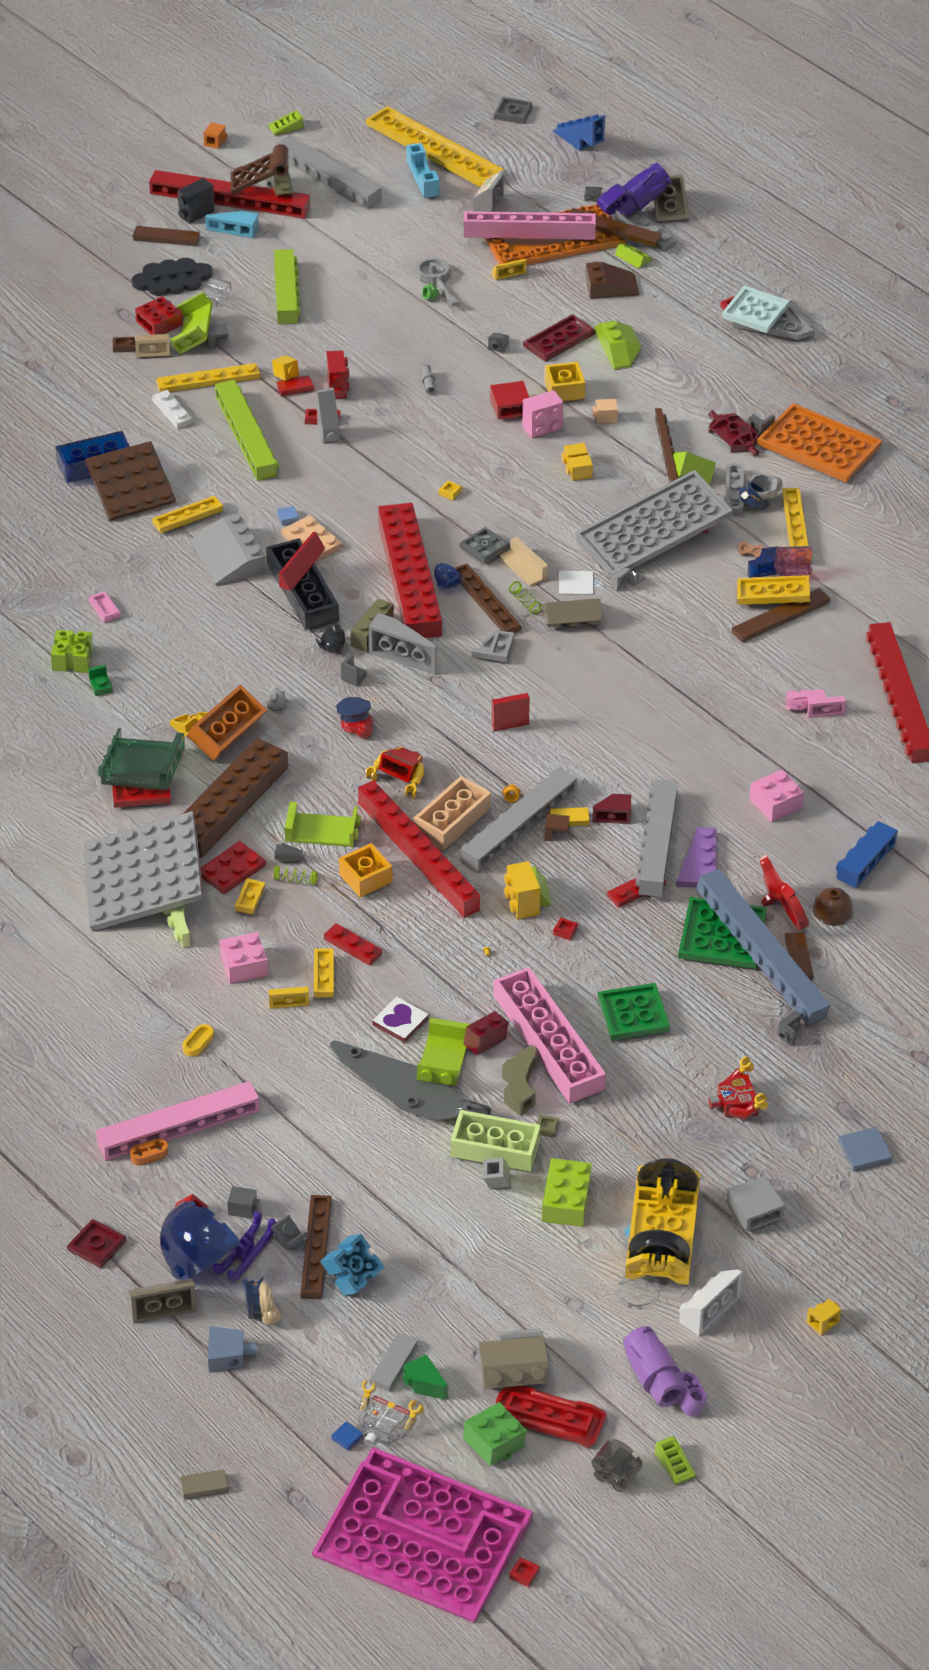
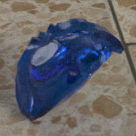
M440 563L434 569V576L438 587L450 589L460 584L462 574L449 564Z

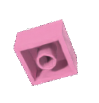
M554 390L523 399V428L531 438L563 429V401Z
M782 769L751 783L750 800L771 822L803 808L804 791Z
M258 932L219 940L220 956L230 984L268 976V959Z

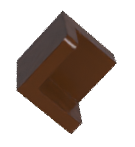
M547 814L545 841H552L554 831L568 832L570 816Z

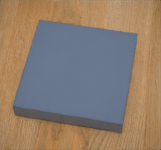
M877 1127L842 1135L838 1138L839 1144L853 1171L892 1162V1155Z

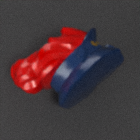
M359 697L344 698L336 705L337 713L340 714L341 728L345 732L358 735L359 738H369L372 734L374 723L372 716L369 714L371 709L370 701Z

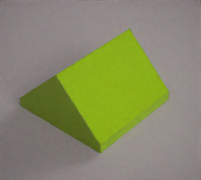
M687 451L674 453L678 478L695 470L710 485L716 462Z

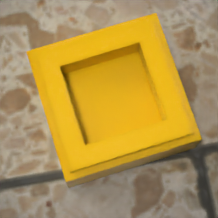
M447 480L438 490V495L453 501L462 492V486Z

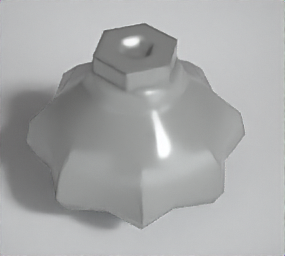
M278 688L268 691V695L265 698L267 708H271L274 711L284 708V704L287 701L285 691H280Z

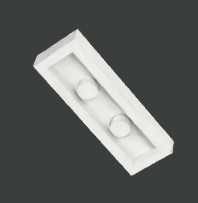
M168 390L152 395L153 402L177 429L192 424V417Z

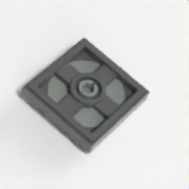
M484 527L461 541L460 548L482 564H486L510 549V544L487 527Z

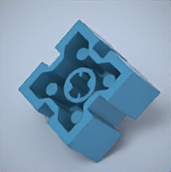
M361 1233L348 1236L337 1246L339 1250L331 1251L320 1261L329 1275H336L338 1279L335 1281V1284L343 1295L357 1293L368 1283L366 1279L374 1278L385 1268L376 1254L370 1255L368 1252L370 1245Z

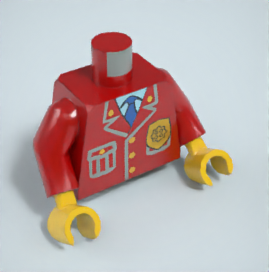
M747 1056L740 1060L741 1068H737L729 1077L718 1084L717 1095L708 1097L710 1109L721 1107L724 1116L727 1118L734 1117L746 1120L750 1116H758L759 1108L763 1110L768 1108L767 1097L763 1093L756 1095L748 1074L744 1073L745 1071L751 1072L754 1070V1064L750 1062L751 1060Z

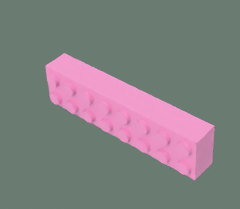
M530 967L494 980V998L527 1045L536 1047L535 1056L568 1103L571 1104L604 1091L606 1073Z

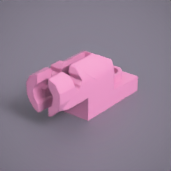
M802 689L800 693L796 690L786 691L788 696L786 697L787 710H806L808 718L845 714V696L826 697L824 689Z

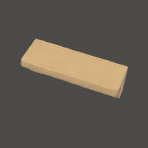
M512 538L510 550L501 554L500 560L530 587L547 580L548 565L519 538Z

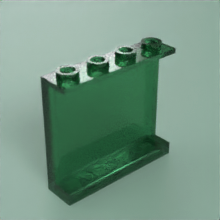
M118 728L116 734L112 736L111 745H108L107 754L103 756V763L98 768L101 784L168 790L185 751L184 733H176L173 742L122 738L121 728Z

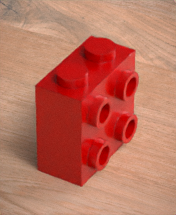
M163 296L135 308L136 322L150 335L165 334L182 326L183 314L181 310L177 309Z
M343 350L326 351L328 388H334L335 399H346L347 391H350L348 378H350L349 368H346L348 367V358L344 357Z
M524 381L490 385V400L497 420L523 417V399L530 398Z

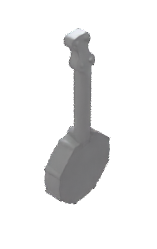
M434 257L421 260L416 267V274L420 281L431 284L436 283L446 297L447 304H450V306L459 305V300L452 296L443 282L450 275V267L446 260Z

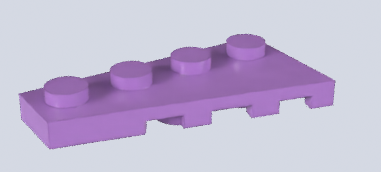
M697 827L676 881V887L697 888L701 875L716 870L717 828Z

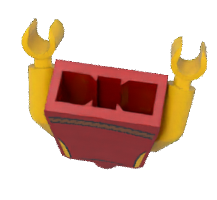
M404 747L385 750L373 763L374 766L366 768V777L368 778L371 775V780L376 781L378 778L377 770H380L407 783L411 782V784L405 787V796H407L408 792H413L412 799H414L417 795L416 786H419L424 775L423 757L419 752L410 751Z

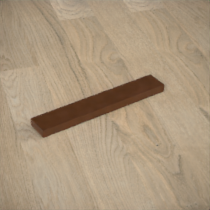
M572 208L569 213H589L576 208ZM596 215L595 230L656 247L662 238V233Z
M467 563L451 569V574L501 631L513 633L522 631L520 623Z
M818 588L810 592V602L785 603L732 627V633L741 642H744L830 603V597Z
M311 1195L301 1298L322 1299L325 1268L320 1261L326 1257L332 1204V1196Z

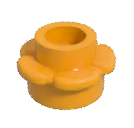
M511 784L508 787H504L502 793L507 802L513 803L519 799L521 790Z

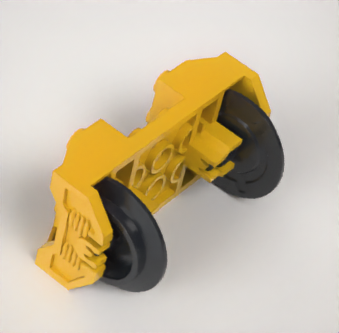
M663 1158L638 1167L625 1278L638 1279L646 1275L668 1277L677 1284L689 1285L700 1186V1173L690 1166L675 1159Z

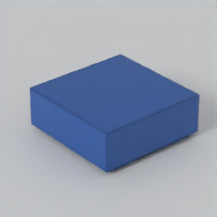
M345 1422L331 1436L333 1441L349 1451L363 1437V1433L348 1422Z

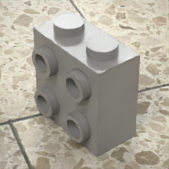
M765 1176L728 1189L727 1204L746 1232L783 1219L785 1205Z

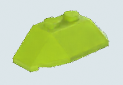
M608 321L594 326L595 333L613 369L631 367L632 362L641 350V344L632 327L618 321Z

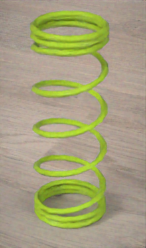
M515 581L509 586V592L514 597H517V599L523 596L514 595L523 590L521 589V582ZM516 583H519V584H517V585H519L518 589L515 590V591H514V589H513V592H512V591H511L512 586H513L514 584H516ZM524 597L522 601L518 599L531 614L538 613L542 608V604L536 601L535 597H533L535 601L529 606L523 604L525 602L523 601ZM535 604H539L537 611L531 610Z
M278 865L274 868V880H278V878L280 880V866ZM286 867L284 876L280 880L282 881L286 874L288 882H291L295 875L296 882L300 883L304 875V882L306 883L305 869H303V873L299 882L297 881L296 868L294 869L293 876L289 881L288 867ZM312 870L308 883L311 880V884L316 885L318 878L317 870Z

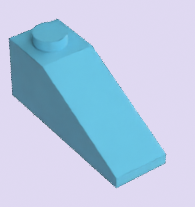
M238 211L206 215V230L253 238L259 228L257 213Z

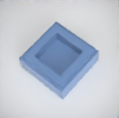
M294 506L277 509V515L282 525L299 521V516Z

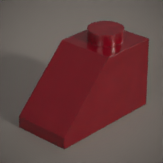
M611 794L593 806L592 822L630 824L632 794Z

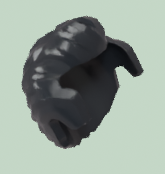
M334 624L322 634L320 641L316 638L317 644L324 651H339L343 648L346 641L345 632L339 624Z

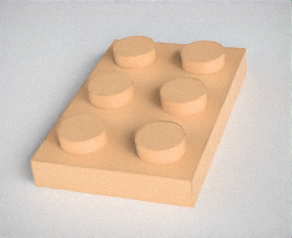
M310 515L281 530V535L288 541L300 538L302 543L315 531L325 547V550L316 561L342 548V542Z

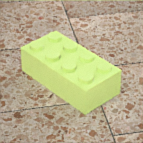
M460 1110L450 1140V1157L482 1163L485 1159L504 1158L510 1168L531 1172L540 1143L541 1125Z

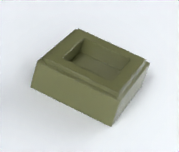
M539 1114L537 1124L541 1125L540 1135L555 1138L559 1118Z

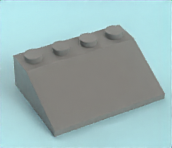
M240 513L222 517L190 540L191 545L215 586L266 572L265 555Z

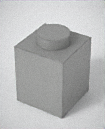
M504 1158L483 1160V1180L490 1189L510 1187V1167Z

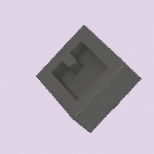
M492 333V335H489L488 350L505 352L509 335L502 333Z
M795 1010L782 1019L778 1025L777 1035L782 1041L787 1042L791 1046L795 1044L796 1032L801 1026V1014Z
M285 1215L271 1226L283 1248H297L304 1242L303 1239L308 1236L306 1231H299L290 1215Z

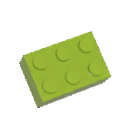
M550 1159L542 1204V1222L583 1227L591 1184L592 1163Z

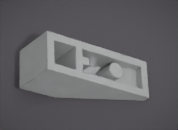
M334 388L316 391L317 431L323 444L340 441V427Z

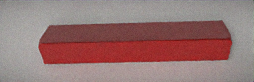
M315 531L311 533L279 572L280 588L291 591L325 550L324 544Z

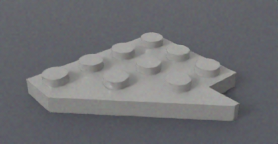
M780 293L774 295L785 299ZM789 303V307L766 334L801 340L813 336L814 330ZM732 322L733 327L761 332L759 330Z

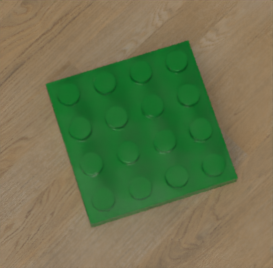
M690 897L678 958L756 969L757 964L753 961L752 957L743 949L741 943L731 934L716 912L710 908L708 902L704 898ZM749 905L765 924L767 907Z

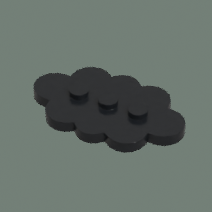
M180 258L177 261L167 259L163 260L160 264H146L142 268L143 272L135 274L131 280L132 286L136 290H148L152 295L162 296L168 292L178 294L184 290L200 288L202 281L212 277L213 270L211 265L196 263L192 258Z

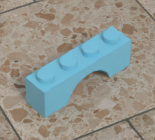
M422 143L406 145V162L423 197L439 196V178L435 170L430 171L426 151Z

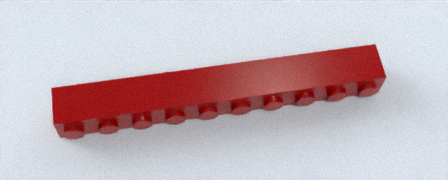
M155 170L149 180L150 194L178 198L179 189L204 177ZM205 178L214 186L215 205L302 219L306 218L310 209V194L293 192V195L276 196L273 188L254 185L236 194H232L229 181Z
M891 622L869 624V630L866 632V642L870 643V653L874 655L875 667L879 669V679L883 680V690L887 692L888 705L892 706V716L896 718L897 730L901 732V742L905 743L906 756H909L911 763L928 762L929 729Z
M374 780L358 787V804L459 914L466 918L480 911L479 892Z

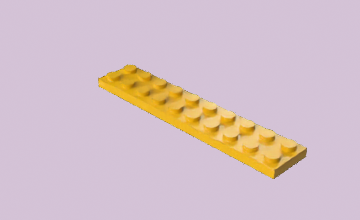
M389 106L366 119L367 126L404 146L422 143L426 151V157L429 160L479 187L488 178L501 170L504 171L505 175V169Z

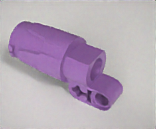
M643 1326L631 1331L625 1337L623 1346L644 1390L652 1394L657 1405L660 1407H668L678 1403L686 1415L691 1417L698 1416L707 1400V1394L698 1378L691 1372H681L670 1352L659 1340L653 1328Z

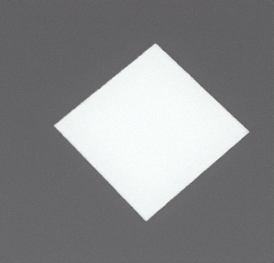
M559 571V594H593V571Z

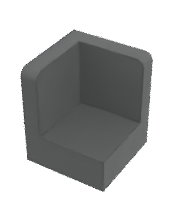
M226 323L209 325L207 336L209 349H216L215 340L227 339L228 329Z
M754 414L748 418V424L759 433V437L775 421L774 415L769 416L765 420L760 419Z
M350 654L341 663V680L357 687L367 676L366 670L354 665V655Z

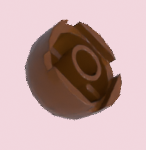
M830 887L822 890L814 901L813 913L815 918L823 920V924L837 926L844 924L845 920L850 919L852 914L850 896L840 888Z

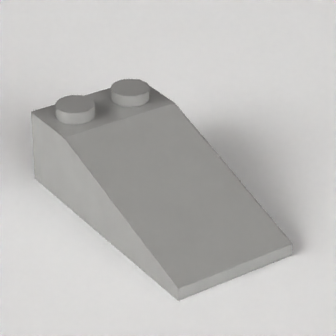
M378 613L369 625V653L435 675L437 673V646L397 619Z

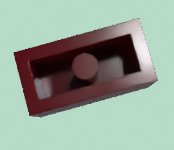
M493 1011L466 1026L463 1045L476 1055L483 1053L506 1040L509 1021L498 1012Z

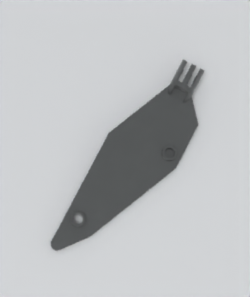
M332 1041L330 1043V1047L342 1064L400 1110L435 1121L457 1118L460 1110L490 1115L491 1107L464 1099L445 1084L416 1080V1065L343 1042Z

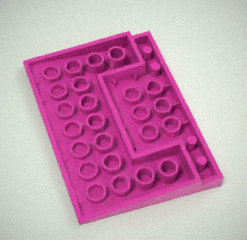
M372 1447L366 1460L361 1461L315 1546L312 1556L475 1623L531 1525L533 1512Z

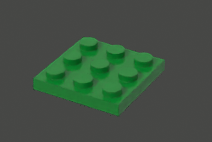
M656 983L598 991V1001L611 1041L670 1032L669 1021Z

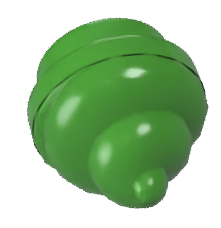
M427 284L422 288V296L428 301L434 300L439 294V290L433 284Z

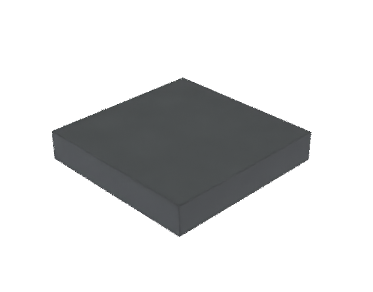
M502 97L494 113V119L524 124L532 109L533 102Z

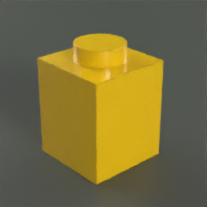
M285 355L272 360L274 376L285 381L299 376L298 361Z

